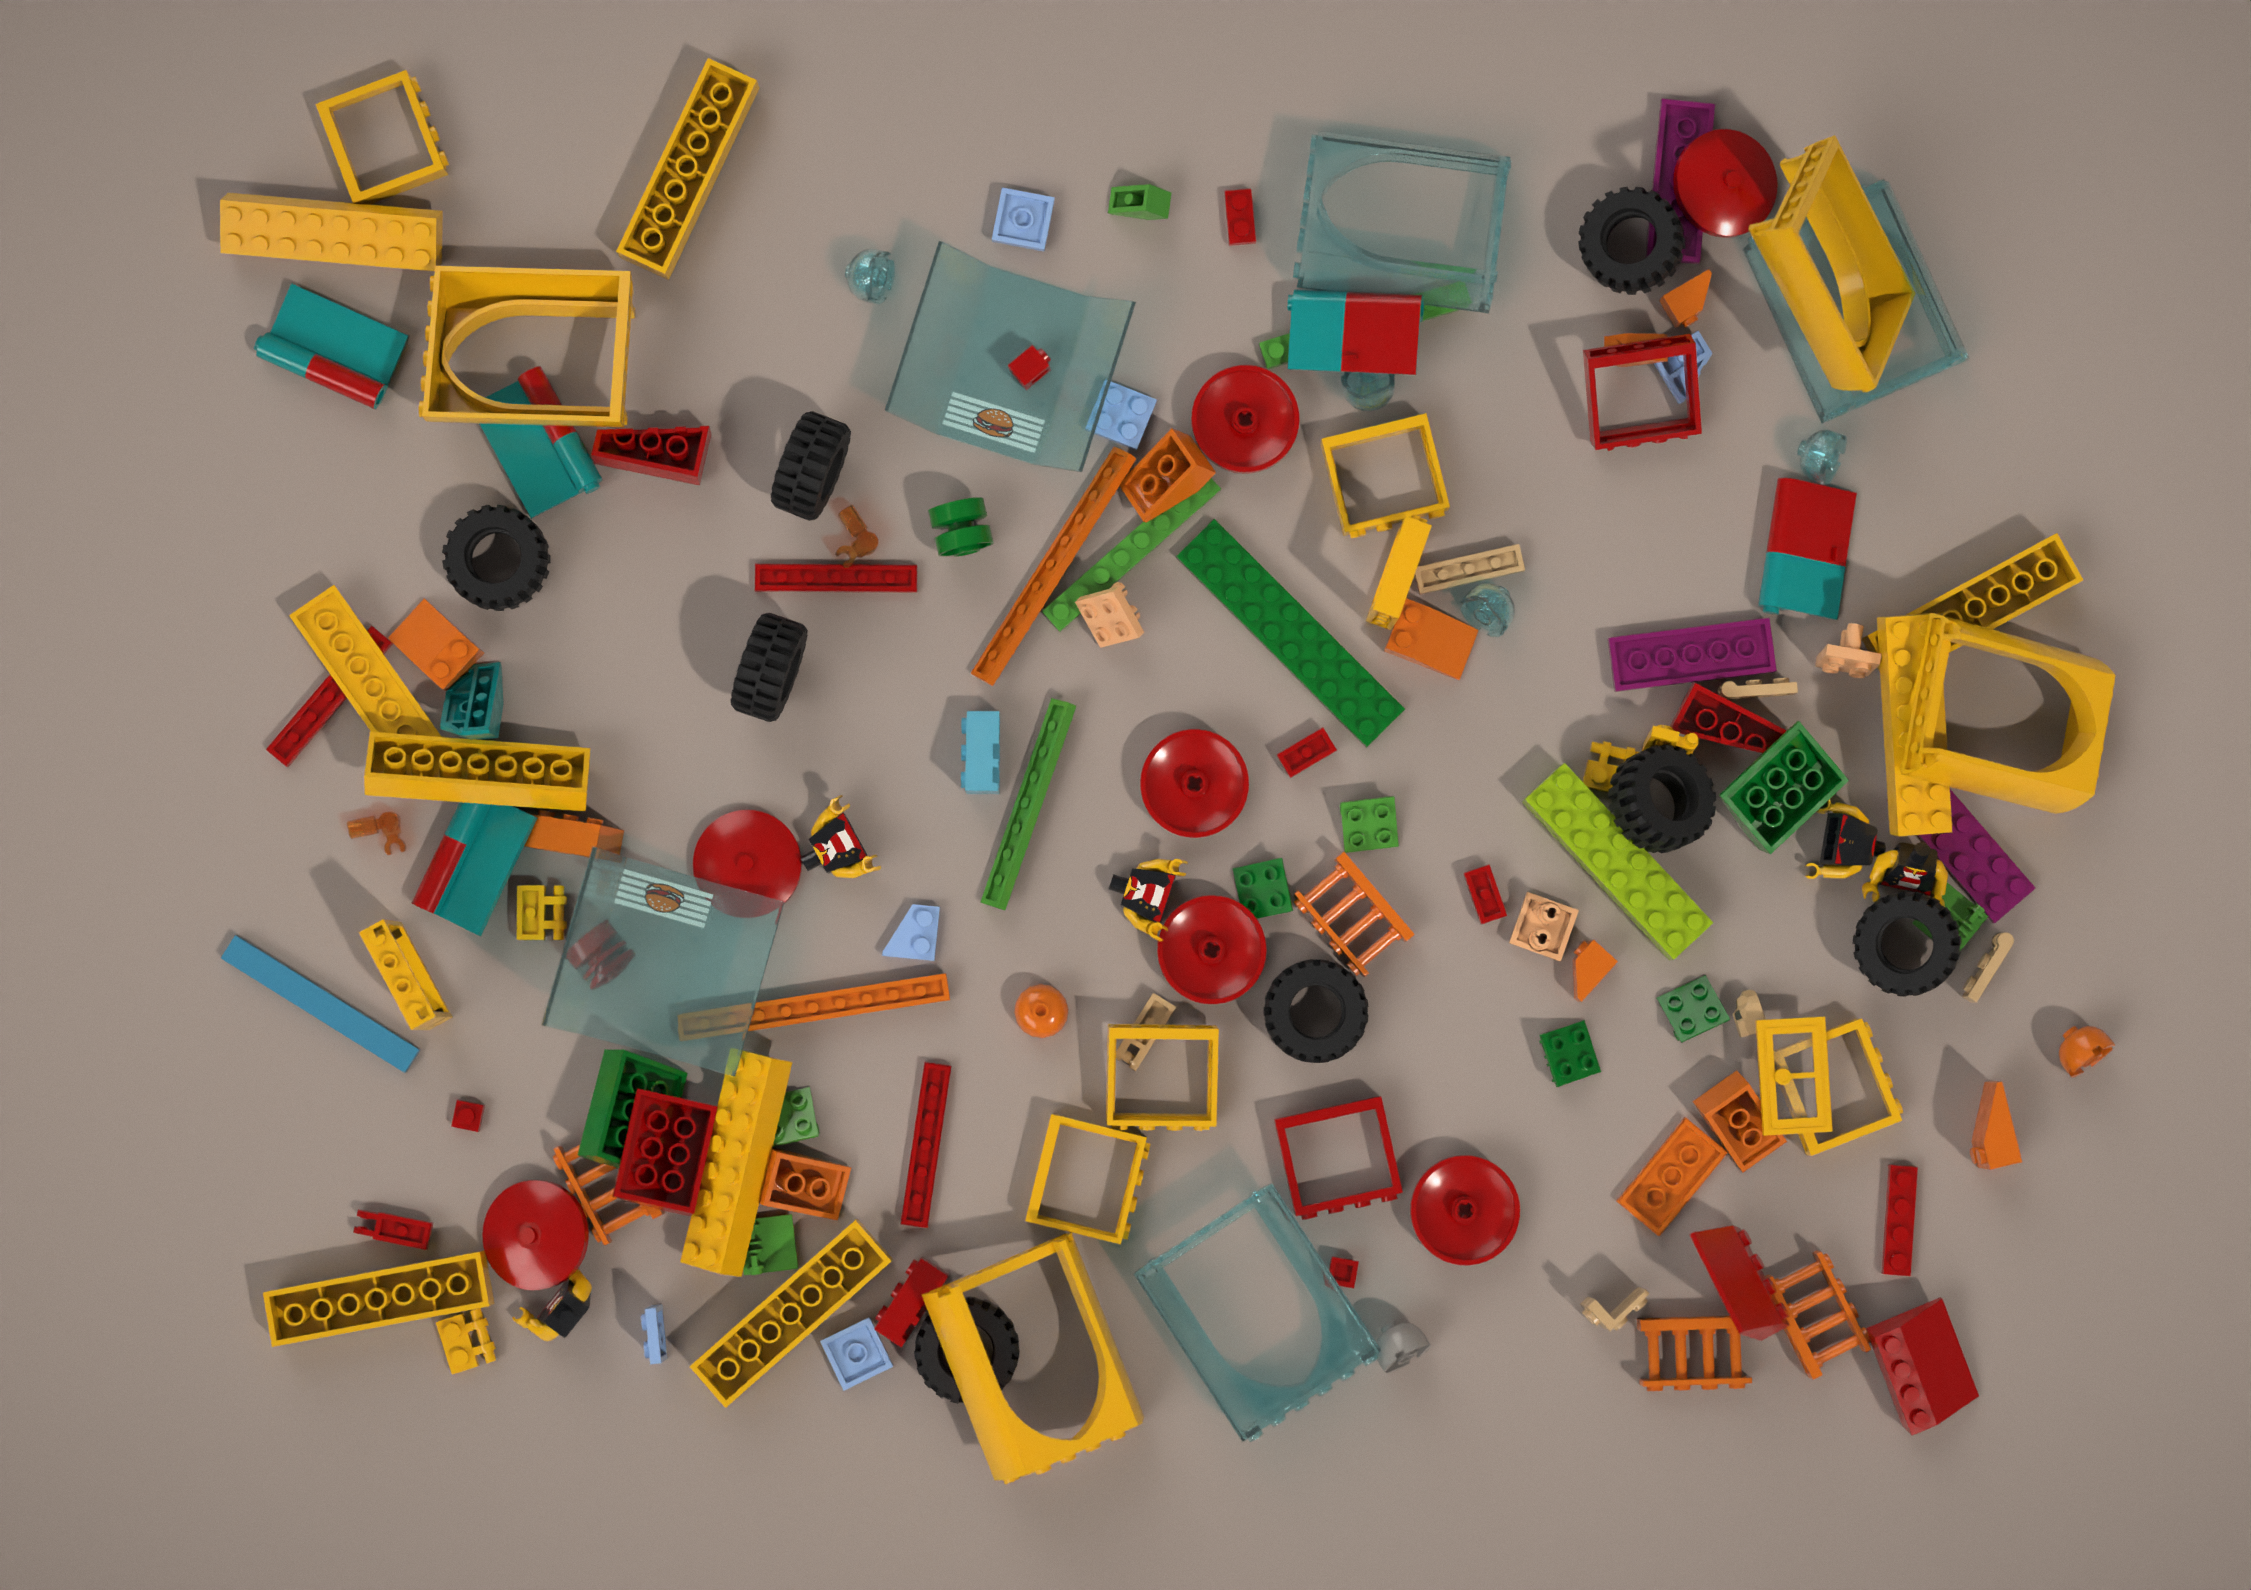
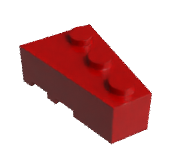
M921 1257L919 1262L915 1259L912 1261L905 1272L909 1277L904 1284L898 1282L890 1295L894 1300L889 1307L883 1305L875 1317L879 1322L874 1330L901 1348L927 1310L922 1295L941 1287L949 1276L948 1273L924 1257Z

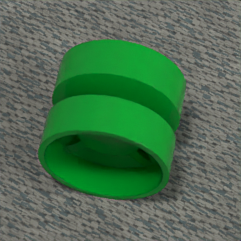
M974 497L956 500L928 510L932 529H948V532L934 538L938 556H965L979 552L980 549L994 544L990 525H974L975 522L987 517L984 498Z

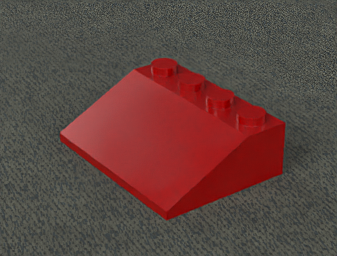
M637 1088L613 1197L685 1216L693 1215L718 1106Z
M1732 1225L1690 1234L1739 1334L1762 1341L1790 1326L1786 1319L1789 1317V1313L1782 1302L1778 1303L1774 1295L1777 1290L1771 1279L1765 1278L1761 1270L1764 1268V1264L1757 1253L1753 1254L1749 1246L1752 1244V1241L1745 1229L1741 1230V1228Z
M1941 1297L1865 1328L1901 1424L1912 1436L1937 1426L1979 1397Z

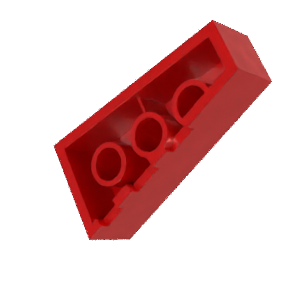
M684 426L671 429L653 427L641 430H633V428L597 429L591 456L594 464L700 486L711 439L710 426H700V428H686Z
M1692 683L1670 724L1673 731L1680 732V734L1695 733L1701 739L1759 753H1764L1787 731L1697 683Z

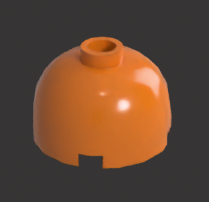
M1038 984L1028 987L1020 994L1015 1004L1014 1014L1016 1022L1023 1032L1032 1037L1046 1038L1054 1036L1062 1030L1067 1021L1069 1009L1065 997L1059 990L1051 985Z
M2073 1026L2062 1035L2065 1040L2060 1045L2058 1054L2063 1068L2072 1078L2084 1073L2081 1067L2086 1068L2089 1065L2093 1067L2112 1051V1046H2115V1043L2103 1030L2095 1026H2084L2080 1029Z

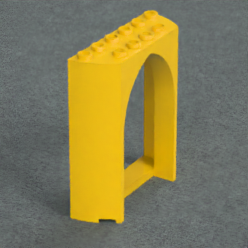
M1834 135L1805 147L1806 153L1790 159L1785 158L1780 162L1779 165L1790 184L1784 200L1774 219L1750 225L1748 230L1831 387L1838 390L1869 392L1877 387L1916 293L1843 149ZM1806 217L1833 269L1841 297L1844 320L1799 235Z
M435 266V274L430 276L429 283L430 292H433V298L428 301L427 313L428 317H431L430 325H426L425 339L429 344L428 350L423 352V365L426 367V375L421 377V391L424 392V401H419V417H423L427 422L591 427H624V425L628 424L625 400L631 318L635 319V308L632 303L634 289L631 271ZM513 316L616 318L610 407L527 405L493 401L478 395L466 387L451 370L449 361L465 338L480 327L499 319Z
M1930 613L1901 775L2054 814L2073 810L2095 795L2116 675L2105 663L2096 658ZM1951 642L2036 665L2051 674L2061 684L2068 694L2071 704L2060 759L2043 769L2026 771L1941 748H1932Z
M1072 1232L1062 1234L922 1295L994 1480H1003L1004 1484H1008L1033 1472H1036V1475L1045 1473L1052 1469L1051 1464L1061 1461V1463L1069 1462L1077 1458L1076 1453L1082 1450L1086 1452L1094 1451L1101 1447L1100 1442L1109 1438L1110 1441L1126 1436L1125 1431L1143 1423V1412ZM1053 1253L1058 1255L1096 1353L1099 1372L1097 1397L1091 1414L1079 1432L1069 1439L1051 1438L1033 1430L1010 1408L1001 1392L963 1295V1292Z

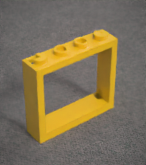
M407 70L316 104L353 204L370 205L448 175L445 167L449 165L448 158L444 150L439 151L436 143L440 141L439 134L434 125L430 127L427 117L431 116L429 108L425 101H420L418 96L421 87L416 76L411 77ZM404 85L433 165L363 191L333 111Z
M1427 413L1321 439L1320 444L1343 536L1350 535L1352 539L1365 536L1367 530L1375 528L1377 532L1390 530L1393 528L1392 524L1403 522L1406 516L1411 518L1412 514L1420 517L1429 516V519H1436L1445 516L1444 512L1449 510L1450 504ZM1419 430L1437 504L1350 525L1332 451Z
M1412 514L1411 518L1406 516L1397 531L1366 622L1391 630L1399 619L1432 525L1427 524L1426 519Z
M382 919L359 932L411 1030H431L453 1018L402 922ZM399 929L403 936L395 940L392 932ZM440 1008L443 1010V1012H434Z
M1857 1018L1826 1030L1827 1041L1853 1030L1856 1031L1889 1116L1820 1143L1817 1142L1814 1133H1800L1798 1136L1808 1156H1813L1903 1121L1900 1115L1903 1113L1901 1103L1898 1098H1893L1890 1090L1893 1088L1891 1078L1887 1072H1883L1880 1065L1883 1062L1882 1055L1877 1047H1873L1870 1040L1873 1037L1872 1030L1868 1022H1863L1862 1018ZM1812 1036L1774 1050L1775 1072L1781 1068L1789 1070L1784 1057L1812 1047ZM1793 1079L1786 1085H1779L1791 1118H1808Z
M1108 1024L1107 1126L1120 1130H1127L1128 1126H1139L1140 1130H1155V1126H1166V1130L1171 1131L1183 1130V1126H1193V1130L1196 1131L1210 1130V1127H1216L1219 1041L1217 1025ZM1116 1039L1208 1040L1206 1114L1115 1113Z
M1051 1114L1025 1221L1121 1244L1122 1239L1128 1240L1131 1224L1126 1223L1128 1213H1134L1138 1197L1133 1196L1135 1185L1141 1186L1144 1170L1139 1168L1141 1160H1147L1151 1145L1146 1143L1147 1137ZM1060 1125L1137 1143L1115 1233L1038 1214Z

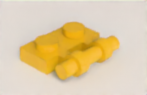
M1653 725L1643 742L1642 751L1655 745L1668 744L1674 748L1680 747L1685 749L1688 755L1690 753L1693 754L1699 740L1695 733L1686 734L1682 737L1679 736L1680 732L1673 731V728L1670 726Z
M1592 741L1590 752L1598 753L1599 759L1598 761L1587 760L1582 782L1590 789L1609 792V789L1613 787L1610 785L1612 775L1616 773L1618 766L1607 764L1608 757L1620 758L1625 762L1627 758L1639 752L1635 751V748L1628 746L1624 749L1611 746L1612 743L1603 741V743Z
M517 885V940H545L546 929H553V940H564V929H567V921H564V905H567V896H564V886H554V895L546 896L545 885ZM546 905H553V921H546Z
M481 1308L470 1311L473 1322L470 1323L466 1322L464 1313L436 1322L452 1375L480 1366L477 1355L482 1353L486 1364L496 1361L494 1353L496 1347L494 1341L491 1342L486 1327L489 1324L487 1318L483 1317ZM476 1330L480 1345L474 1347L470 1331Z

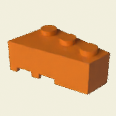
M539 810L538 815L530 814L537 817V820L524 845L525 847L619 863L624 830L603 826V820L587 818L585 823L578 822V816L563 814L562 819L554 818L555 813Z

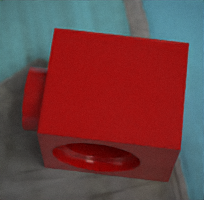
M1032 345L1008 364V368L1023 388L1028 390L1051 371L1048 364L1051 359L1042 348L1037 351Z

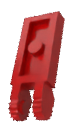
M358 1209L357 1216L360 1218L376 1220L375 1230L364 1226H354L353 1233L370 1236L374 1240L428 1250L433 1222Z

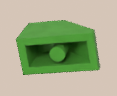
M1150 184L1112 187L1108 214L1144 220L1168 219L1172 192Z

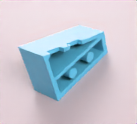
M967 711V718H962L961 733L966 734V745H961V761H966L965 772H961V788H965L967 794H1000V712Z

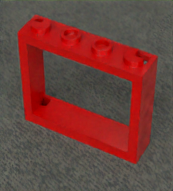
M1690 334L1583 350L1590 441L1595 450L1607 449L1611 451L1614 447H1637L1641 443H1664L1672 438L1688 439V436L1702 434L1696 342ZM1683 355L1688 418L1600 431L1595 379L1596 368Z
M1381 1096L1274 1119L1295 1216L1301 1215L1302 1220L1318 1217V1211L1328 1209V1214L1345 1211L1344 1206L1354 1204L1355 1208L1371 1205L1370 1200L1381 1198L1382 1202H1388L1398 1199L1397 1194L1403 1193ZM1375 1109L1392 1186L1302 1206L1285 1129Z

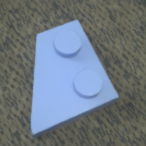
M1695 331L1690 335L1696 342L1699 377L1701 369L1708 362L1712 352L1700 332ZM1683 355L1668 357V362L1653 363L1678 404L1683 403L1686 399Z
M912 904L883 950L882 956L935 961L940 907Z

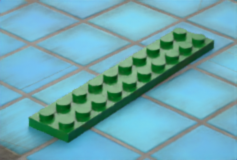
M1215 519L1176 556L1366 748L1405 710Z

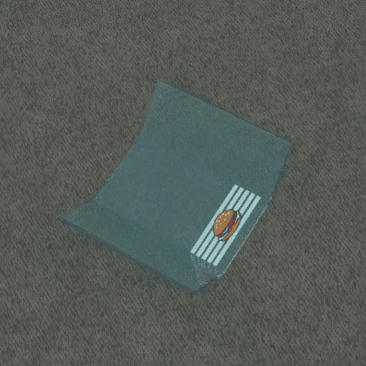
M939 241L885 411L934 434L1023 462L1082 472L1136 302L1084 296L991 267ZM1033 345L1037 351L1042 348L1049 356L1051 361L1048 364L1051 371L1028 390H1025L1009 371L1008 364Z
M592 847L541 1025L586 1035L735 1076L784 902Z

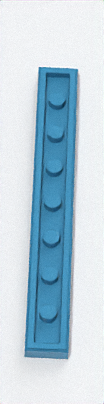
M237 935L234 936L221 957L222 960L404 1073L408 1071L421 1050Z

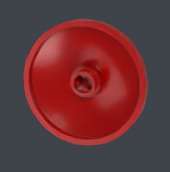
M1713 130L1694 139L1680 154L1673 175L1674 194L1683 215L1697 229L1715 237H1737L1749 232L1748 228L1750 225L1764 222L1768 217L1777 196V174L1768 152L1754 138L1737 130Z
M1252 365L1229 367L1208 379L1195 398L1191 416L1192 432L1202 453L1218 467L1241 474L1264 471L1281 461L1295 442L1300 421L1298 404L1289 386L1275 373Z
M1188 729L1167 736L1151 750L1142 768L1140 789L1147 811L1161 827L1179 836L1201 838L1222 831L1239 816L1247 800L1249 776L1241 754L1227 739L1211 731Z
M738 810L719 817L702 833L694 851L693 873L699 890L713 894L712 899L704 897L707 901L711 902L710 904L727 915L738 918H758L776 911L791 898L801 877L802 860L800 857L802 856L795 836L780 820L761 811Z
M1216 895L1193 898L1180 905L1170 914L1164 923L1168 931L1161 929L1159 937L1163 941H1158L1157 946L1158 962L1161 971L1170 986L1180 995L1191 1001L1201 1004L1230 1002L1245 994L1256 983L1262 973L1266 960L1264 932L1253 913L1233 899Z
M1458 1155L1435 1163L1420 1177L1412 1193L1410 1217L1417 1238L1431 1254L1451 1264L1476 1265L1493 1259L1510 1244L1519 1225L1520 1202L1513 1182L1501 1168L1480 1157Z
M545 1180L523 1181L505 1189L489 1207L483 1224V1247L491 1267L507 1283L524 1290L549 1289L568 1280L581 1265L589 1241L588 1222L578 1200L564 1187Z

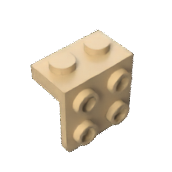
M1637 1287L1610 1314L1596 1299L1587 1297L1580 1303L1585 1309L1582 1314L1596 1326L1600 1325L1608 1331L1612 1329L1617 1331L1628 1321L1626 1316L1632 1310L1637 1312L1648 1302L1646 1297L1649 1295V1292L1644 1288Z

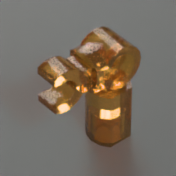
M850 505L838 514L852 538L856 537V540L851 542V546H841L835 553L836 556L842 553L849 555V560L843 563L844 568L852 566L857 557L862 558L865 555L873 554L878 546L877 536L872 532H867L868 527L854 505Z
M385 812L378 819L373 815L347 821L351 839L378 834L379 829H382L383 837L386 836L387 838L384 846L387 855L392 854L391 845L393 843H397L400 846L401 852H406V843L399 836V833H402L400 827L401 818L396 812Z

